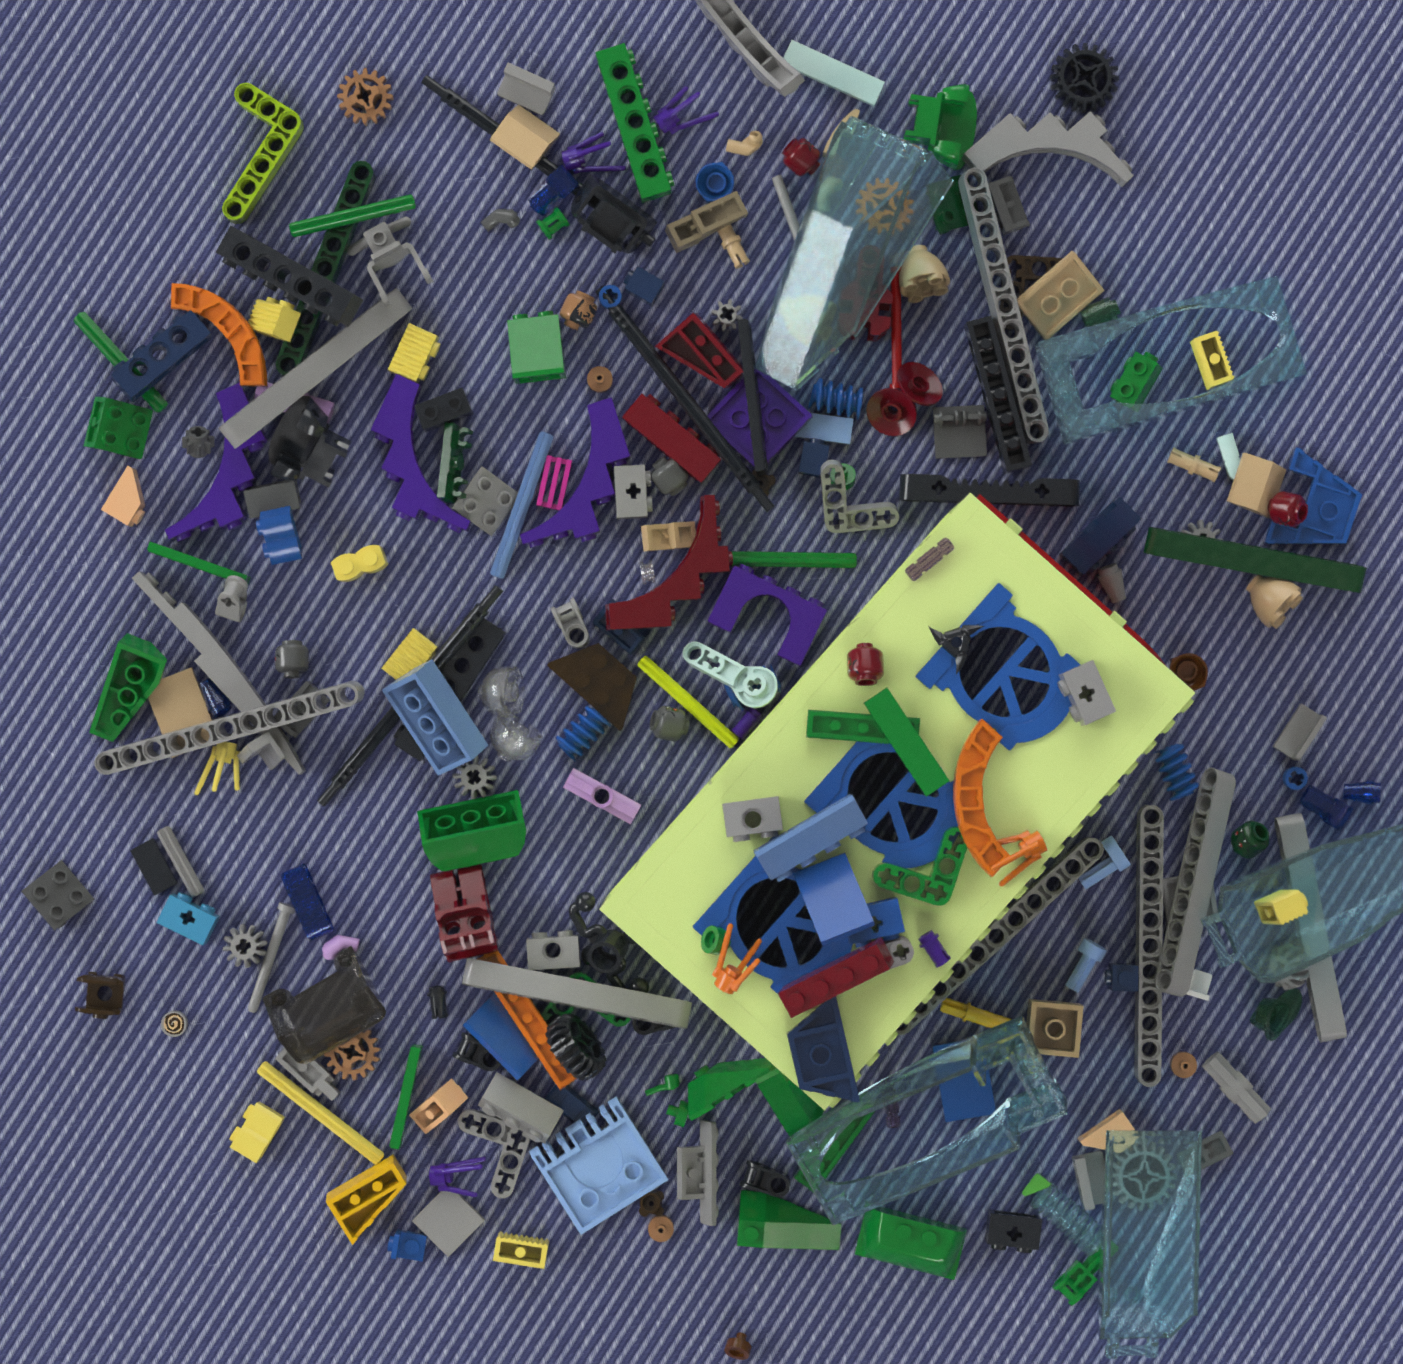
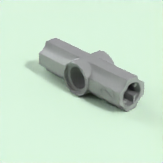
M1217 1051L1204 1062L1202 1067L1220 1086L1219 1089L1234 1105L1237 1104L1251 1121L1256 1124L1268 1115L1271 1108L1253 1090V1085L1244 1075L1236 1071L1222 1054Z

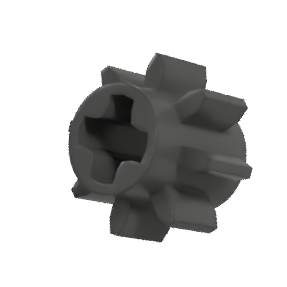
M202 426L191 427L189 430H186V436L182 437V448H187V454L194 458L205 457L211 453V448L215 447V437L210 436V430Z

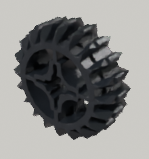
M1083 43L1082 50L1080 51L1078 45L1074 44L1072 52L1067 48L1064 49V57L1058 55L1055 59L1059 65L1053 64L1051 70L1057 73L1049 77L1050 81L1057 82L1051 86V91L1059 90L1060 92L1056 94L1055 99L1059 100L1064 97L1065 100L1062 106L1066 107L1068 103L1073 104L1071 107L1072 112H1075L1078 106H1081L1080 111L1082 114L1086 113L1087 106H1089L1092 112H1095L1097 110L1096 103L1101 108L1105 107V100L1111 101L1113 98L1110 92H1116L1118 89L1113 83L1119 81V76L1112 75L1118 70V66H1109L1114 58L1111 56L1105 59L1104 56L1107 53L1105 49L1100 54L1097 53V45H1093L1090 51L1088 50V44ZM1077 60H1090L1094 62L1095 65L1087 67L1084 66L1081 63V61L1078 62ZM1070 64L1074 79L1066 86L1064 71ZM1102 71L1104 87L1099 93L1096 88L1098 85L1095 82V77ZM1091 74L1088 81L1084 80L1077 83L1081 75L1084 77ZM1083 90L1088 95L1091 94L1092 97H1080L1072 92Z
M565 1013L554 1019L547 1027L546 1037L548 1038L547 1043L551 1046L550 1051L554 1053L555 1059L560 1062L567 1073H571L574 1078H579L582 1081L589 1080L598 1075L606 1066L605 1062L607 1060L604 1055L605 1050L601 1047L602 1043L598 1040L597 1035L593 1033L592 1028H589L584 1020L581 1021L577 1015Z

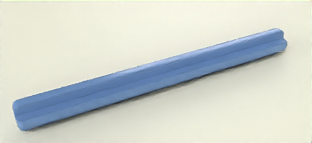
M540 432L537 437L490 574L497 578L503 579L509 566L553 441V436L549 433Z

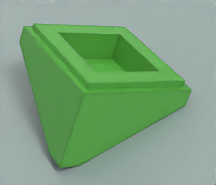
M1036 1173L1022 1191V1194L1024 1196L1032 1195L1048 1188L1051 1183L1040 1173Z

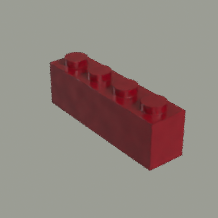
M641 394L622 416V419L668 458L676 461L691 477L702 485L721 462V458L718 457L719 454L710 443L707 446L702 444L698 440L701 436L692 428L684 429L678 424L681 420L669 410L665 413L660 409L661 403L651 394L647 397Z
M882 937L784 985L778 995L790 1017L793 1018L889 970L895 961Z

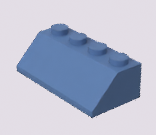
M432 659L415 667L382 689L438 776L473 760L488 746Z
M848 794L753 851L769 879L773 880L776 878L780 882L792 875L793 873L790 869L798 864L803 868L817 860L815 854L822 850L829 853L841 846L839 840L849 835L850 839H853L865 832L863 826L867 825L868 822L853 795Z

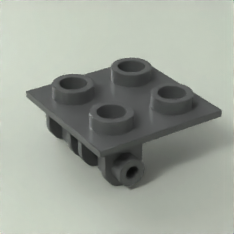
M984 405L933 407L935 459L987 456L986 411H984Z
M62 860L21 891L54 931L65 925L66 921L94 900L93 896Z

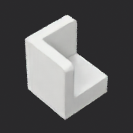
M1194 969L1187 995L1209 1001L1210 996L1207 993L1212 975Z

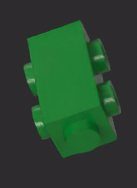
M1135 352L1133 357L1130 356L1123 367L1125 371L1121 378L1116 379L1113 383L1110 397L1120 405L1138 413L1163 369L1157 363L1159 359L1148 352H1145L1144 355Z

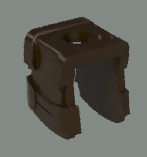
M88 972V974L77 977L76 981L88 983L86 1005L75 1007V1011L93 1014V1018L108 1019L110 1015H120L122 1013L125 975L114 974L113 976L97 975V972ZM102 986L111 988L112 997L110 1000L105 1001L99 997L98 992Z

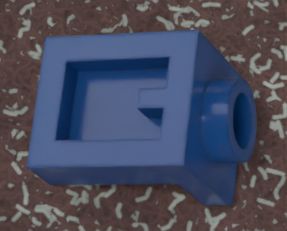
M397 1229L395 1235L389 1237L387 1251L392 1252L391 1259L396 1260L398 1257L423 1262L427 1236L422 1233Z

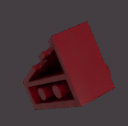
M693 312L655 346L723 388H729L744 375L743 366L698 313Z

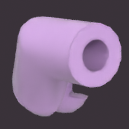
M336 935L323 945V957L326 960H333L342 949L357 951L360 939Z

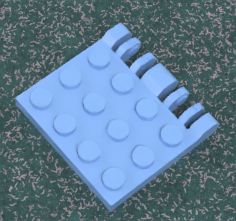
M617 1096L608 1101L617 1120L614 1121L604 1104L599 1107L601 1115L609 1124L603 1129H600L594 1115L591 1113L585 1115L595 1132L592 1136L581 1119L565 1128L575 1145L574 1147H570L561 1132L555 1134L557 1142L562 1146L565 1153L557 1157L552 1145L548 1141L545 1144L542 1143V1146L551 1159L550 1162H548L539 1146L529 1151L532 1159L581 1235L668 1181L667 1175Z

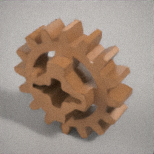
M366 68L363 69L361 75L354 70V77L352 79L347 75L345 76L346 85L339 84V88L343 93L337 94V98L344 101L339 104L341 110L347 109L344 114L347 119L353 115V122L355 124L360 119L363 121L364 126H367L368 121L371 119L375 124H378L377 117L380 115L385 119L384 110L392 109L391 105L387 103L394 100V96L387 93L392 90L390 84L384 85L387 80L385 76H381L378 79V72L376 70L371 75L368 74ZM364 81H371L378 86H369ZM356 85L354 93L349 96L351 89ZM361 88H363L364 91L369 95L368 102L370 106H368L367 103L364 102V100L362 99L363 92ZM379 99H382L379 107L375 109L377 101ZM353 108L364 109L367 113L357 112Z
M348 1024L347 1031L343 1027H339V1035L330 1034L333 1042L325 1043V1046L330 1048V1052L324 1053V1056L331 1057V1061L327 1063V1066L336 1067L333 1072L335 1075L343 1072L342 1079H347L349 1074H351L353 1080H358L359 1073L363 1078L367 1077V1069L371 1071L376 1069L372 1064L373 1061H380V1058L375 1056V1053L381 1051V1048L374 1045L379 1039L370 1038L372 1030H367L364 1033L363 1025H358L357 1029L354 1030L353 1024ZM352 1035L349 1042L345 1044L339 1043L344 1037ZM363 1039L367 1042L369 1051L365 1050L362 1044ZM355 1046V1051L362 1055L350 1058L351 1054L343 1049ZM336 1053L341 1055L343 1059L342 1065L338 1061ZM361 1060L366 1061L362 1067L353 1070L357 1062Z

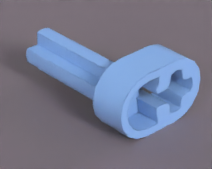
M1112 835L1101 842L1109 857L1084 872L1078 878L1085 889L1093 886L1117 869L1121 872L1131 866Z
M1087 938L1083 939L1077 949L1083 955L1065 986L1079 993L1097 961L1101 962L1107 952V949Z

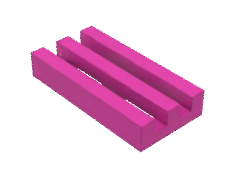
M547 455L536 506L560 510L563 507L572 460ZM551 462H554L556 464L548 501L543 502ZM563 464L566 467L558 504L556 505L553 504L560 467Z

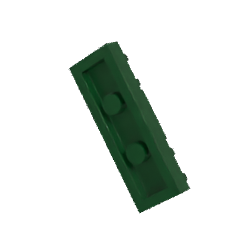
M446 422L444 427L437 498L448 504H454L457 498H466L467 494L458 491L460 485L468 484L467 480L461 478V472L464 468L462 452L463 448L469 449L472 447L471 443L464 441V437L468 434H473L472 430L460 427L453 422Z

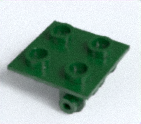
M961 175L923 184L925 188L923 193L926 194L930 204L928 209L932 210L930 215L934 216L935 231H938L939 235L948 233L949 230L968 226L958 184ZM974 201V208L978 211L976 201Z

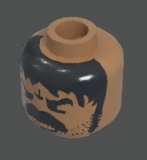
M578 290L576 293L568 294L560 310V316L565 319L564 325L578 331L579 327H589L597 311V305L594 303L595 299Z

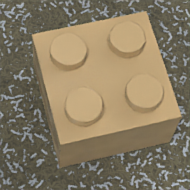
M1029 999L1024 1050L1031 1054L1079 1058L1084 1006L1080 1003Z

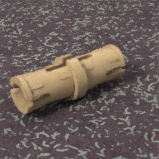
M730 224L717 231L723 241L721 245L723 249H727L735 269L743 267L742 263L748 264L750 260L740 244L741 238L735 234L732 225Z
M1173 447L1167 463L1188 470L1190 475L1195 473L1212 482L1216 481L1221 467L1201 460V456L1195 455L1194 457Z

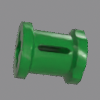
M557 206L553 208L554 212L542 221L539 219L536 221L548 240H551L552 235L564 226H570ZM555 220H558V221H557L556 223H554L552 226L548 227V225H550L552 222H554Z

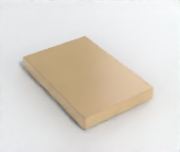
M1071 251L1017 298L1020 311L1040 336L1047 341L1105 290L1077 254Z
M192 667L161 679L159 685L148 697L162 734L213 720ZM202 728L201 737L206 741L209 740V732ZM178 735L177 743L180 747L184 748L185 739Z

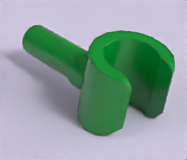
M665 1075V1084L645 1090L646 1096L664 1090L676 1089L680 1084L679 1075Z

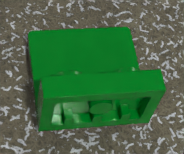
M95 396L84 447L142 459L153 410L107 397Z

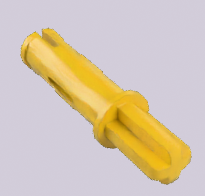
M946 998L941 1002L940 1006L941 1012L961 1018L962 1022L967 1020L1012 1036L1013 1029H1015L1017 1023L1015 1019L971 1006L970 1002L965 1004Z

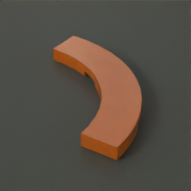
M172 283L171 309L191 310L193 313L208 319L230 341L238 364L240 386L267 387V370L263 351L255 332L244 316L228 301L210 291L192 285Z
M980 719L966 739L957 761L953 783V802L958 827L968 850L979 866L990 877H993L1000 868L991 871L990 867L1010 855L998 842L987 823L984 813L982 782L989 759L1003 737L986 721Z

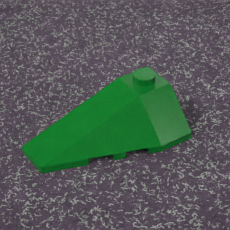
M741 1190L737 1246L780 1249H840L841 1223L779 1197L752 1190Z

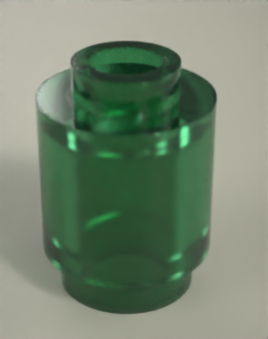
M1106 297L1086 306L1085 310L1080 311L1087 330L1093 328L1097 330L1118 321L1117 315L1121 314L1116 300L1111 301L1109 297Z

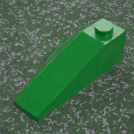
M129 633L118 642L89 733L113 742L159 685L167 659L151 642Z
M766 1058L720 1062L710 1068L707 1064L694 1072L696 1077L688 1083V1117L693 1121L715 1108L724 1099L728 1100L743 1088L751 1086L756 1082L755 1079L775 1070L776 1067Z
M775 1069L755 1079L759 1089L793 1141L803 1140L809 1137L811 1132L817 1130L824 1110L779 1069Z

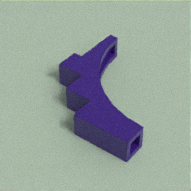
M396 374L371 427V431L376 433L375 439L389 444L390 440L393 441L381 467L383 471L387 472L385 477L397 483L400 482V479L404 480L391 508L397 511L396 516L406 521H410L411 517L417 520L421 511L425 512L424 518L435 523L441 519L448 523V529L459 534L462 530L468 532L472 522L451 510L444 502L437 498V495L427 483L417 460L413 439L414 405L417 403L422 387L420 384Z
M240 383L216 393L224 423L250 403L245 388L240 386ZM263 428L236 449L225 437L224 453L219 472L209 492L186 517L165 529L168 539L172 541L177 540L178 543L192 537L191 532L200 529L203 532L213 528L215 521L218 522L221 528H228L229 531L243 525L242 520L247 519L235 490L238 489L239 492L253 487L252 482L258 480L246 455V451L249 450L250 453H254L264 448L263 443L268 442Z
M612 397L587 405L591 422V450L581 483L570 500L556 515L540 526L520 534L524 546L529 545L530 548H535L545 544L544 539L554 537V541L568 537V532L573 531L576 540L581 539L582 543L596 539V534L600 533L591 503L596 502L598 506L612 501L611 497L615 496L607 466L612 465V468L614 466H624L627 464L626 460L631 459Z

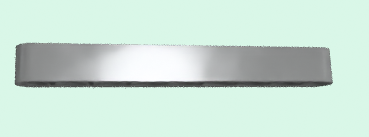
M398 288L387 294L391 305L385 307L380 299L351 322L349 327L346 326L222 424L218 429L234 449L247 441L406 315L412 307Z
M1212 767L1206 769L1201 777L1155 978V986L1158 991L1178 997L1186 995L1190 988L1236 785L1235 777L1232 774Z
M1301 813L1276 817L1274 819L1287 889L1299 890L1308 901L1307 915L1294 919L1302 956H1308L1306 964L1311 966L1307 970L1310 977L1307 978L1306 983L1317 1036L1320 1043L1346 1038V1025L1305 822Z
M471 958L466 960L462 984L470 987L683 1029L688 1027L692 1002Z

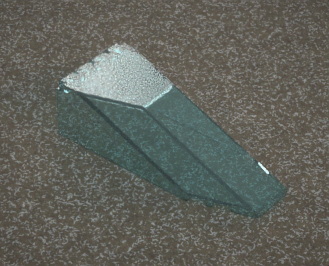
M850 116L846 123L841 121L833 134L776 291L755 366L758 371L798 390L819 371L817 366L829 355L833 354L836 356L840 352L837 348L851 335L856 337L860 333L954 182L932 153H927V149L909 143L907 140L891 133L888 134L887 131L876 126L868 125L867 122Z

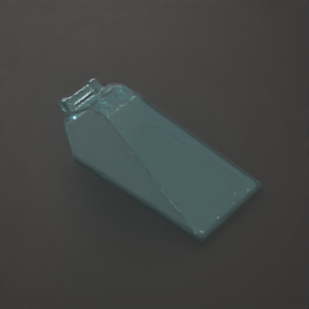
M1106 1130L1098 1318L1099 1339H1108L1105 1346V1355L1108 1359H1117L1118 1356L1144 1355L1147 1358H1156L1158 1355L1159 1338H1172L1193 1316H1198L1202 1131ZM1147 1338L1145 1345L1119 1346L1120 1339Z

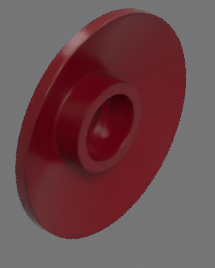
M907 362L899 368L897 372L898 385L910 400L923 406H932L939 402L943 389L939 378L931 369L917 362Z
M884 388L875 392L868 401L866 408L868 420L882 434L888 436L903 435L910 431L916 422V405L901 390ZM890 406L896 407L898 411H893Z

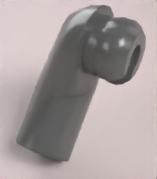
M496 209L480 223L489 232L499 223H507L510 228H514L519 225L520 218L513 209Z

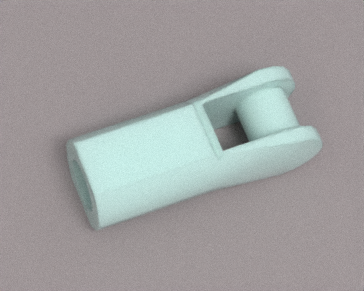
M1233 433L1217 437L1216 440L1227 475L1231 480H1234L1240 458Z

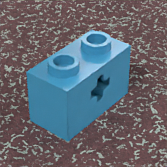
M185 893L171 894L156 923L201 945L207 944L220 918L219 915L215 914L216 909L204 903L201 906L193 903V898ZM192 911V917L195 918V921L187 923V917L184 914Z

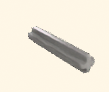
M166 826L158 830L157 835L189 894L192 897H196L203 893L204 888L172 829Z

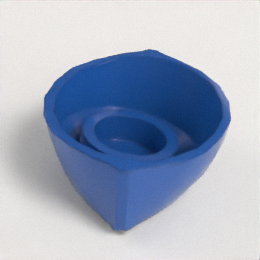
M723 162L710 163L698 172L696 187L706 204H709L732 192L734 177Z

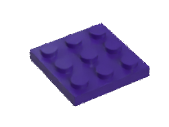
M756 364L767 464H769L813 416ZM743 377L707 416L730 446L755 468L745 380Z

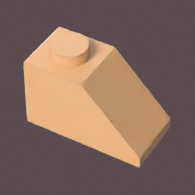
M127 466L101 510L125 525L133 527L134 523L136 525L139 524L145 514V511H143L145 502L137 470Z
M451 1078L410 1113L409 1116L427 1134L451 1115L468 1097L462 1088Z
M1118 1109L1077 1139L1083 1146L1120 1152L1126 1147L1128 1150H1131V1144L1135 1142L1137 1145L1136 1140L1140 1136L1124 1113Z

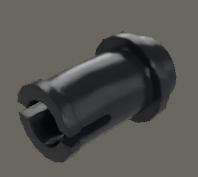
M443 985L429 987V992L427 993V996H430L432 1019L448 1017L445 999L447 990H444Z

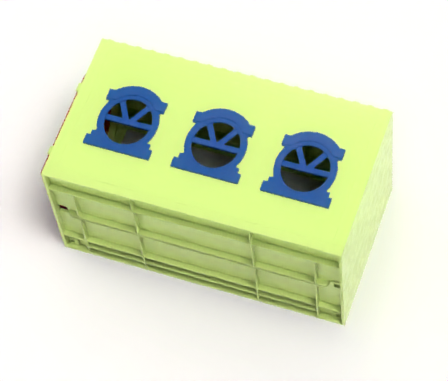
M969 493L945 515L611 890L599 909L798 1087L787 1032L821 1004L791 1018L778 993L784 985L858 948H856L855 944H849L846 937L823 946L812 960L799 965L787 927L816 932L812 920L795 917L805 906L800 893L760 938L762 943L742 973L755 959L759 958L777 936L787 966L785 968L775 967L760 960L758 966L743 981L737 992L728 994L717 988L714 984L716 977L712 973L717 966L719 955L705 953L701 947V938L704 930L709 926L720 927L726 931L728 924H733L730 938L731 944L727 949L723 968H726L727 965L738 967L749 951L742 942L737 929L736 915L738 905L745 892L759 881L769 879L753 850L775 837L761 838V833L750 834V840L733 842V837H727L722 804L779 796L783 830L777 831L779 836L847 796L851 776L862 761L879 753H896L891 744L806 738L808 710L870 714L863 703L887 687L907 717L920 718L919 736L949 779L948 783L937 789L938 797H926L925 795L907 792L915 782L910 772H908L866 819L868 824L863 826L865 832L853 839H850L849 835L839 840L841 846L829 853L822 850L815 854L817 860L803 868L798 864L790 869L792 873L845 853L866 903L892 897L898 899L905 932L899 933V936L906 937L914 949L913 958L907 964L892 968L836 996L855 1081L857 1082L861 1077L859 1071L865 1064L870 1067L880 1056L878 1050L884 1043L888 1046L899 1034L896 1031L902 1023L907 1025L915 1017L917 1012L914 1009L921 1002L926 1004L935 994L933 988L939 981L945 983L954 972L951 969L958 960L962 963L971 954L972 949L969 947L976 940L981 942L991 931L988 926L993 920L997 919L999 921L1009 911L1007 907L1009 902L1013 898L1018 900L1026 892L1028 887L1025 884L1031 878L1037 879L1046 869L1044 863L1048 858H1056L1065 847L1062 844L1064 840L1070 836L1073 838L1082 829L1083 825L1080 822L1086 816L1092 817L1102 806L1099 801L1104 795L1110 796L1120 786L1118 782L1120 777L1125 774L1128 776L1139 763L1136 759L1141 754L1145 753L1147 755L1157 744L1154 739L1161 733H1167L1175 724L1173 718L1176 714L1184 713L1194 702L1191 697L1195 692L1166 667L1158 654L1126 624L1127 621L1115 610L1111 611L1024 534L1022 532L1023 529L1011 518H1006L981 494L975 497ZM962 625L984 626L971 634V639L981 631L994 627L1012 628L1029 637L976 697L971 700L962 685L960 673L958 672L956 675V658L944 650L942 645H938L929 627L944 634L946 631L958 627L962 628ZM959 637L952 638V646L960 647L961 639ZM859 643H871L874 648L881 650L883 653L884 675L881 679L877 680L875 685L859 686L848 677L847 654L852 649H855ZM1038 645L1047 658L1050 670L1049 672L1019 667L1018 665ZM1093 660L1116 712L1081 726L1080 722L1076 723L1073 720L1069 711V707L1072 704L1068 696L1064 697L1057 682L1060 681L1059 674ZM1009 676L1048 684L1049 689L1043 701L1031 712L1022 714ZM1000 686L1010 713L1009 717L996 716L982 709L984 703ZM1081 687L1082 693L1079 694V698H1085L1088 702L1087 696L1091 694L1090 690H1084ZM980 719H983L1003 737L995 747L983 775V803L987 823L996 839L1019 835L1027 830L1030 834L1038 831L1046 844L1047 851L1040 854V859L1031 863L1004 886H1000L999 882L1028 858L1022 856L1001 867L993 877H990L979 866L967 848L952 896L945 905L941 906L879 887L873 881L872 871L877 864L882 862L930 875L945 830L953 826L958 827L953 802V783L960 752L972 729ZM898 801L937 809L938 813L935 821L923 835L913 840L910 839ZM752 811L746 815L745 822L747 826L756 828L760 825L761 816L758 812ZM888 811L898 836V842L884 841L871 835V830ZM956 832L954 836H949L948 840L952 842L951 850L944 848L943 853H950L958 858L959 852H954V848L957 843L961 844L963 842V839L959 837L960 832ZM1022 840L1001 846L1009 855H1012L1020 850L1018 843L1022 842ZM950 858L943 859L939 864L940 871L944 874L951 873L955 867L954 861ZM886 868L884 872L879 871L878 876L882 878V883H885L886 879L895 881L894 887L898 888L899 878L903 872L899 871L897 877L891 875L889 868ZM793 874L787 877V879L796 881ZM915 876L906 878L904 881L905 889L909 892L916 891L919 887V879ZM925 880V888L920 896L924 897L925 891L935 895L934 900H938L939 896H945L942 885H939L937 889L927 886L930 881ZM872 916L875 926L871 928L872 930H876L877 924L881 923V920H877L874 916ZM930 930L934 934L938 933V940L951 957L948 962L938 968L935 967L925 949L919 947L920 941L918 939ZM898 944L895 952L899 956H903L906 948ZM802 1090L823 1110H826L828 1106L834 1108L842 1099Z

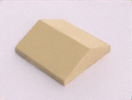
M517 105L506 115L491 136L490 141L532 170L559 138L560 133L522 106Z
M1243 453L1227 502L1270 518L1267 508L1268 503L1279 492L1286 469L1272 461Z

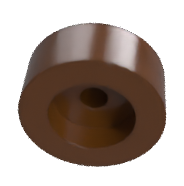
M738 1332L736 1338L727 1339L724 1352L732 1358L745 1360L749 1358L752 1346L746 1341L747 1335Z

